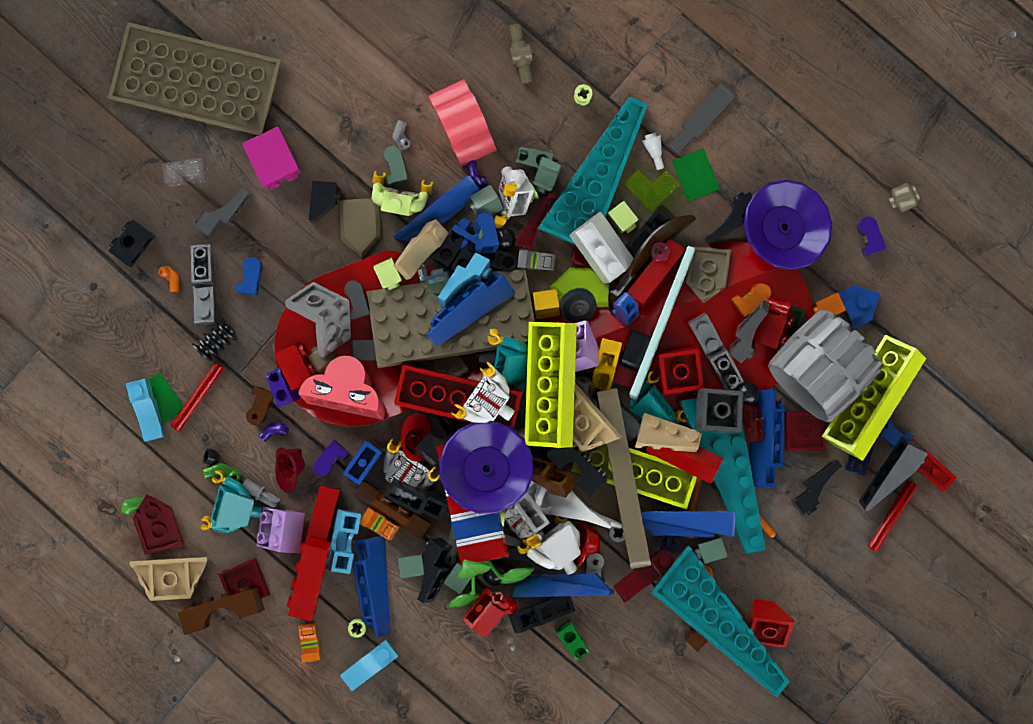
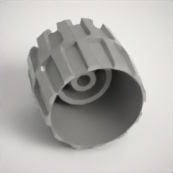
M820 310L786 341L770 360L768 368L777 383L801 407L816 418L825 422H831L867 388L881 371L882 362L879 357L874 355L877 352L871 345L862 343L865 338L858 331H850L849 323L832 312Z

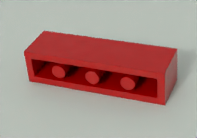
M308 536L305 543H301L298 554L302 556L301 560L297 561L294 571L297 572V578H293L291 590H294L293 596H289L287 607L290 608L288 616L312 622L316 613L332 542Z

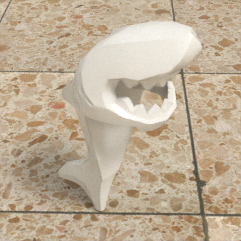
M533 481L530 482L527 492L543 514L584 520L609 529L612 526L622 527L621 523L598 514L589 508L573 490L564 498L550 494L544 487Z

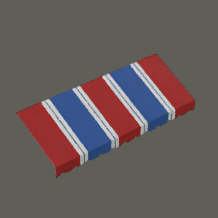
M445 445L436 447L439 464ZM484 466L483 471L485 473H488L490 471V467ZM446 492L461 566L463 560L483 562L509 557L500 513L478 514L464 509Z

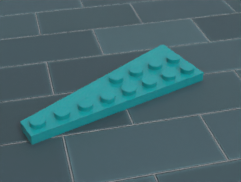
M629 97L539 224L538 230L576 245L569 234L599 212H602L604 217H606L648 104L633 97Z
M696 398L679 401V405L686 416L687 424L690 425L691 429L695 430ZM743 422L741 432L699 431L702 432L699 446L724 458L713 479V483L715 482L719 491V497L723 501L727 512H736L735 533L744 553L766 550Z
M687 546L650 593L775 698H778L790 681L766 652L765 647L755 637L751 628L749 629L728 597L718 587L714 578L704 568L703 563L699 561L692 549Z

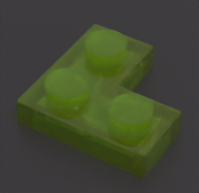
M639 170L624 182L629 191L650 213L680 185L667 170L653 183Z

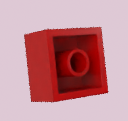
M688 347L655 352L660 390L664 395L704 388L698 348Z

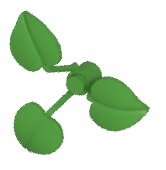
M463 560L462 566L457 572V577L460 579L471 578L472 590L469 594H462L453 599L448 604V607L470 606L480 597V594H475V576L477 574H482L492 569L498 579H501V584H513L527 578L535 567L512 569L503 575L497 571L490 560L483 562Z

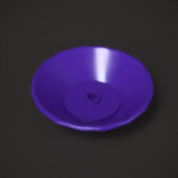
M781 180L768 183L753 195L746 207L744 228L748 243L759 258L773 267L794 270L808 267L822 257L830 243L832 221L827 205L816 191L800 182ZM781 225H785L786 231L782 230Z
M496 421L471 423L458 429L446 442L440 458V479L447 494L462 508L478 514L499 513L514 506L528 491L533 477V456L528 445H526L525 439L512 427ZM484 466L490 467V471L488 473H485L483 471Z

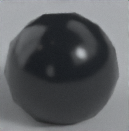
M507 228L496 229L499 242L497 250L510 251L514 247L516 240L514 232Z
M744 382L736 387L737 391H743V406L750 407L758 401L760 391L754 383Z
M498 560L491 561L500 574L504 575L508 572V568L503 562ZM492 569L483 573L487 583L493 586L501 585V579H498Z

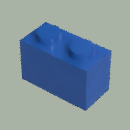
M365 440L343 472V475L356 484L361 485L384 451L368 440Z

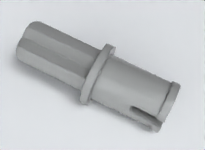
M249 478L243 483V486L255 497L256 501L260 500L273 509L279 504L280 499L265 490L266 487L257 485Z

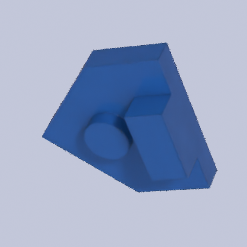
M855 285L838 293L846 309L844 314L853 330L872 321L880 293Z

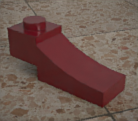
M665 548L657 551L650 557L651 566L633 569L613 586L624 603L663 576L675 562Z

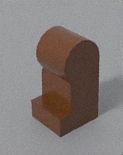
M254 386L251 394L256 395L252 408L246 413V420L251 425H258L265 421L274 397L271 391Z

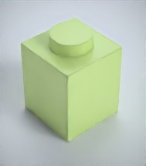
M625 201L621 202L607 214L621 234L625 231L628 234L637 227L635 223H637L638 218Z
M392 258L373 266L383 289L386 287L388 290L400 286L398 282L402 281L398 270L394 267L395 263Z

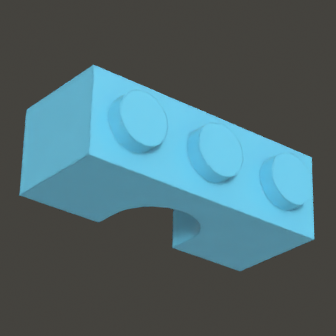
M343 509L335 510L330 537L332 544L326 569L329 571L350 574L354 556L351 552V542L353 535L358 534L361 520L360 513Z

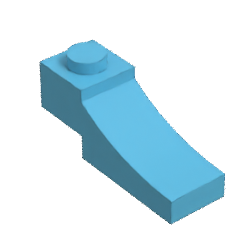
M475 253L466 268L458 265L438 296L439 306L445 308L476 279L481 282L484 278L487 279L491 272L490 260Z
M150 379L126 383L129 400L136 413L144 442L165 437L157 399L153 396Z
M386 639L344 671L340 677L350 690L353 691L396 659L399 653L390 641Z

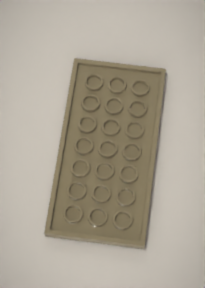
M127 22L108 99L259 136L264 133L282 60Z
M514 268L511 271H494L507 279L515 294L439 346H435L426 334L432 329L430 324L432 318L443 309V307L439 306L438 296L449 279L398 286L391 290L385 288L367 291L377 367L383 368L496 350L497 346L502 343L492 345L488 342V336L495 337L490 335V329H497L499 335L503 338L507 336L528 345L529 322H535L525 268Z

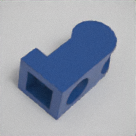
M481 213L474 224V229L479 237L475 250L478 254L494 253L499 246L494 218L489 213Z
M249 257L243 262V269L245 271L243 283L236 285V292L258 296L262 263L254 257Z
M624 292L613 303L615 309L612 311V315L626 327L639 316L638 305L628 293Z
M891 419L887 421L879 434L892 448L895 447L901 436L909 440L913 438L908 431L901 433L897 430Z

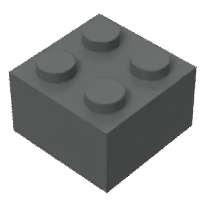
M707 388L697 390L695 430L733 434L741 432L743 391Z

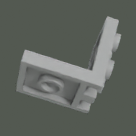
M312 282L285 300L286 308L316 323L318 355L323 358L351 339L348 299Z

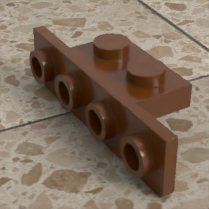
M364 480L354 495L356 499L419 539H422L431 525L430 521L385 498L386 493Z

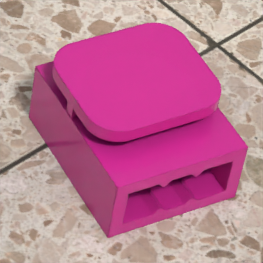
M275 127L242 143L265 190L279 187V183L284 180L292 181L298 177L297 174L301 173L298 163L279 127Z

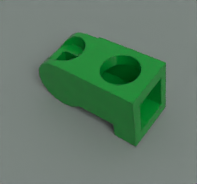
M570 620L555 629L558 637L577 662L590 653Z

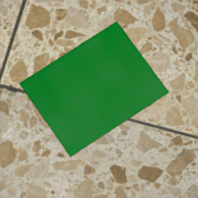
M704 148L672 160L688 202L720 190Z
M159 372L150 379L153 396L157 399L163 425L177 415L184 405Z

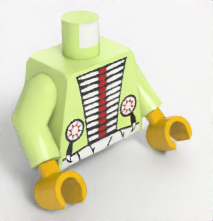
M374 171L372 201L380 206L381 211L406 216L416 214L424 209L429 195L433 193V182L430 185H425V180L421 182L420 193L384 187L385 172H383V176H378L376 174L377 171Z

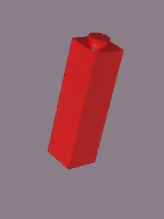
M672 239L666 242L627 292L634 298L638 308L642 311L682 262L686 249Z
M647 446L645 451L710 484L724 459L700 446L697 452L673 451L671 448L664 447L658 450L652 449L651 446Z
M320 485L306 540L308 536L325 541L329 540L335 510L337 509L342 490Z

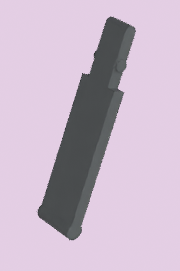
M721 82L683 124L684 130L677 135V138L669 147L679 154L693 137L697 140L737 94L725 83Z

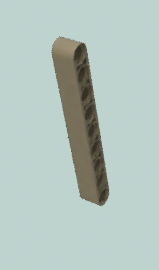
M617 388L598 391L597 397L600 412L622 436L618 440L607 443V449L630 568L651 566Z

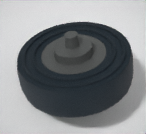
M584 288L568 291L560 301V309L563 316L571 322H581L589 319L595 313L597 307L594 295Z

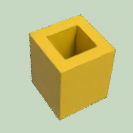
M556 289L533 293L536 319L560 316L559 308L562 297L557 296Z

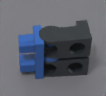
M463 218L458 225H454L434 255L433 260L448 270L450 268L453 273L458 265L466 268L476 253L475 245L479 239L477 232L474 236L468 233L473 223Z

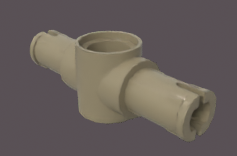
M520 23L510 25L509 29L512 38L510 54L512 63L519 70L522 85L533 83L530 69L531 61H533L530 45L524 41Z

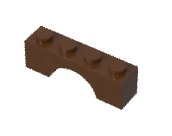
M249 585L239 588V593L233 594L232 591L220 594L221 598L216 600L212 596L203 599L202 604L196 605L195 602L183 605L184 609L179 611L178 615L184 635L209 627L211 617L218 608L230 609L239 618L264 611L265 608L258 587L251 589Z

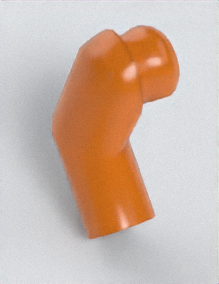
M170 266L160 267L158 273L169 281L170 292H180L178 272Z

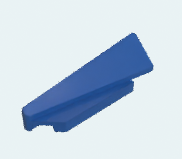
M467 175L393 237L397 241H411L412 238L418 236L427 222L436 219L441 225L445 224L466 207L464 203L470 201V195L478 192L479 188L472 178Z
M496 272L485 283L476 279L432 318L430 323L432 329L426 335L435 346H439L515 294L514 289L503 275Z
M760 390L749 457L754 487H776L775 467L783 468L785 408L782 402H777L775 399V390Z
M641 512L643 525L653 536L713 538L714 533L734 537L736 512Z
M379 535L357 539L354 541L360 560L352 561L362 621L366 625H371L375 629V636L380 637L390 633L385 538Z
M597 573L569 575L538 574V577L528 576L524 580L515 583L512 597L606 596L614 594V590L609 588Z

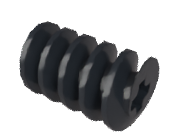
M224 318V325L216 323L217 331L210 328L211 336L204 333L205 341L198 338V346L192 343L196 351L208 361L212 360L211 354L219 355L217 348L221 351L225 350L223 343L230 346V339L237 340L236 332Z

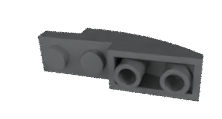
M211 244L193 245L190 247L194 324L196 326L216 324V285Z
M703 313L689 321L688 324L695 335L697 343L724 389L732 390L744 383L708 315Z

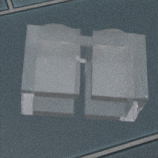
M202 158L184 160V164L180 161L162 164L164 182L169 187L186 185L187 181L191 184L209 181L206 161Z

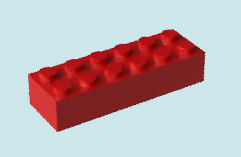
M403 364L394 405L458 419L451 414V412L454 414L459 412V408L455 404L463 407L480 381ZM510 389V398L506 405L515 410L509 421L499 414L494 421L513 429L515 428L523 391ZM463 418L458 419V420H462V421H466V422H471V421L465 420V419H463Z

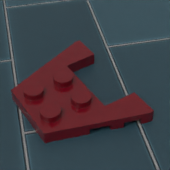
M547 194L515 240L514 245L532 250L537 231L543 232L538 230V226L558 199V195ZM574 245L569 263L588 268L587 260L578 247Z

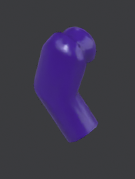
M474 160L470 161L467 164L469 176L479 189L487 187V178L485 176L479 178L477 162Z
M273 422L268 424L258 436L266 442L273 434L286 436L289 429L282 422Z

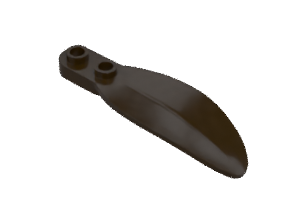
M694 215L674 218L661 225L646 239L635 255L627 272L622 275L619 284L610 291V304L613 305L624 292H628L669 239L673 240L696 220Z

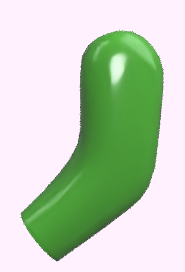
M216 463L202 469L205 479L220 476V474L215 473L217 470H222L225 473V477H230L236 481L241 479V473L237 469L223 463Z
M144 497L125 500L122 503V513L129 515L132 511H137Z

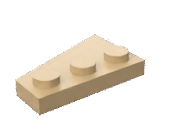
M644 413L635 448L651 446L652 449L658 450L664 447L671 448L673 451L697 452L702 432Z

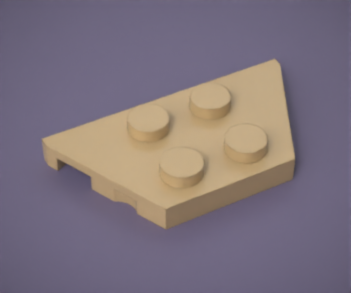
M575 383L574 443L583 452L620 439L622 437L620 433Z
M208 557L130 561V566L136 572L138 580L145 588V593L150 601L190 599L205 569Z

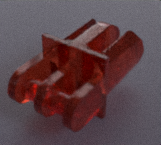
M745 405L742 408L744 440L749 443H760L764 440L763 420L766 419H762L759 406Z

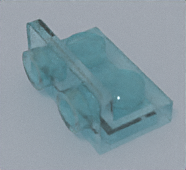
M427 264L420 265L421 269L418 270L420 282L424 281L425 285L450 279L449 271L444 272V268L432 270L431 275H429Z

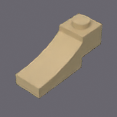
M436 219L427 222L418 236L411 239L394 264V267L406 280L411 279L423 262L441 246L449 233Z

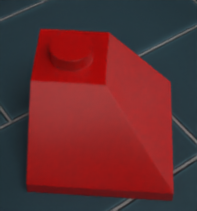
M754 599L749 615V629L751 628L761 645L786 648L794 626V619L774 601Z

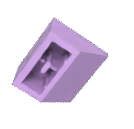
M586 320L577 323L575 372L598 366V346L590 325Z
M262 507L256 546L277 552L299 553L305 513Z

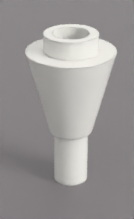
M656 132L648 134L642 142L654 159L656 169H663L661 135L657 136Z

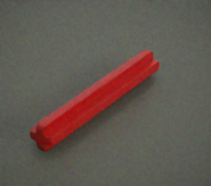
M215 362L172 422L171 427L173 429L181 431L223 371L224 367L221 364Z
M907 481L869 542L868 547L871 550L877 552L918 488L912 481Z

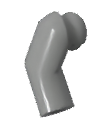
M398 120L392 138L398 148L405 150L411 144L404 134L407 123Z

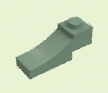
M541 158L533 182L537 192L544 195L547 192H552L561 170V165L547 158Z

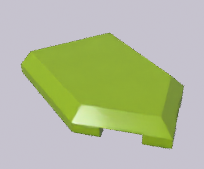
M570 267L550 286L552 290L556 289L557 295L561 297L572 289H587L594 295L597 307L609 308V283L603 284L592 268Z

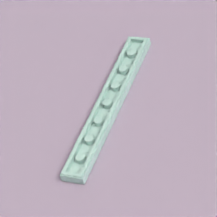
M688 246L630 391L629 397L635 400L638 398L695 252L693 247Z

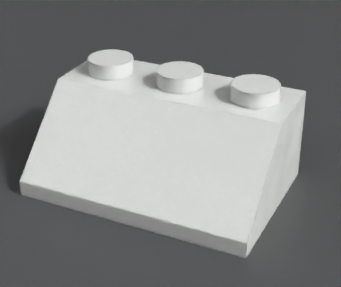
M602 212L597 213L569 234L603 284L610 283L625 272L634 259Z

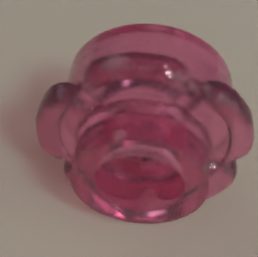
M656 243L650 250L652 253L651 257L655 261L660 260L663 262L668 259L670 248L665 243Z

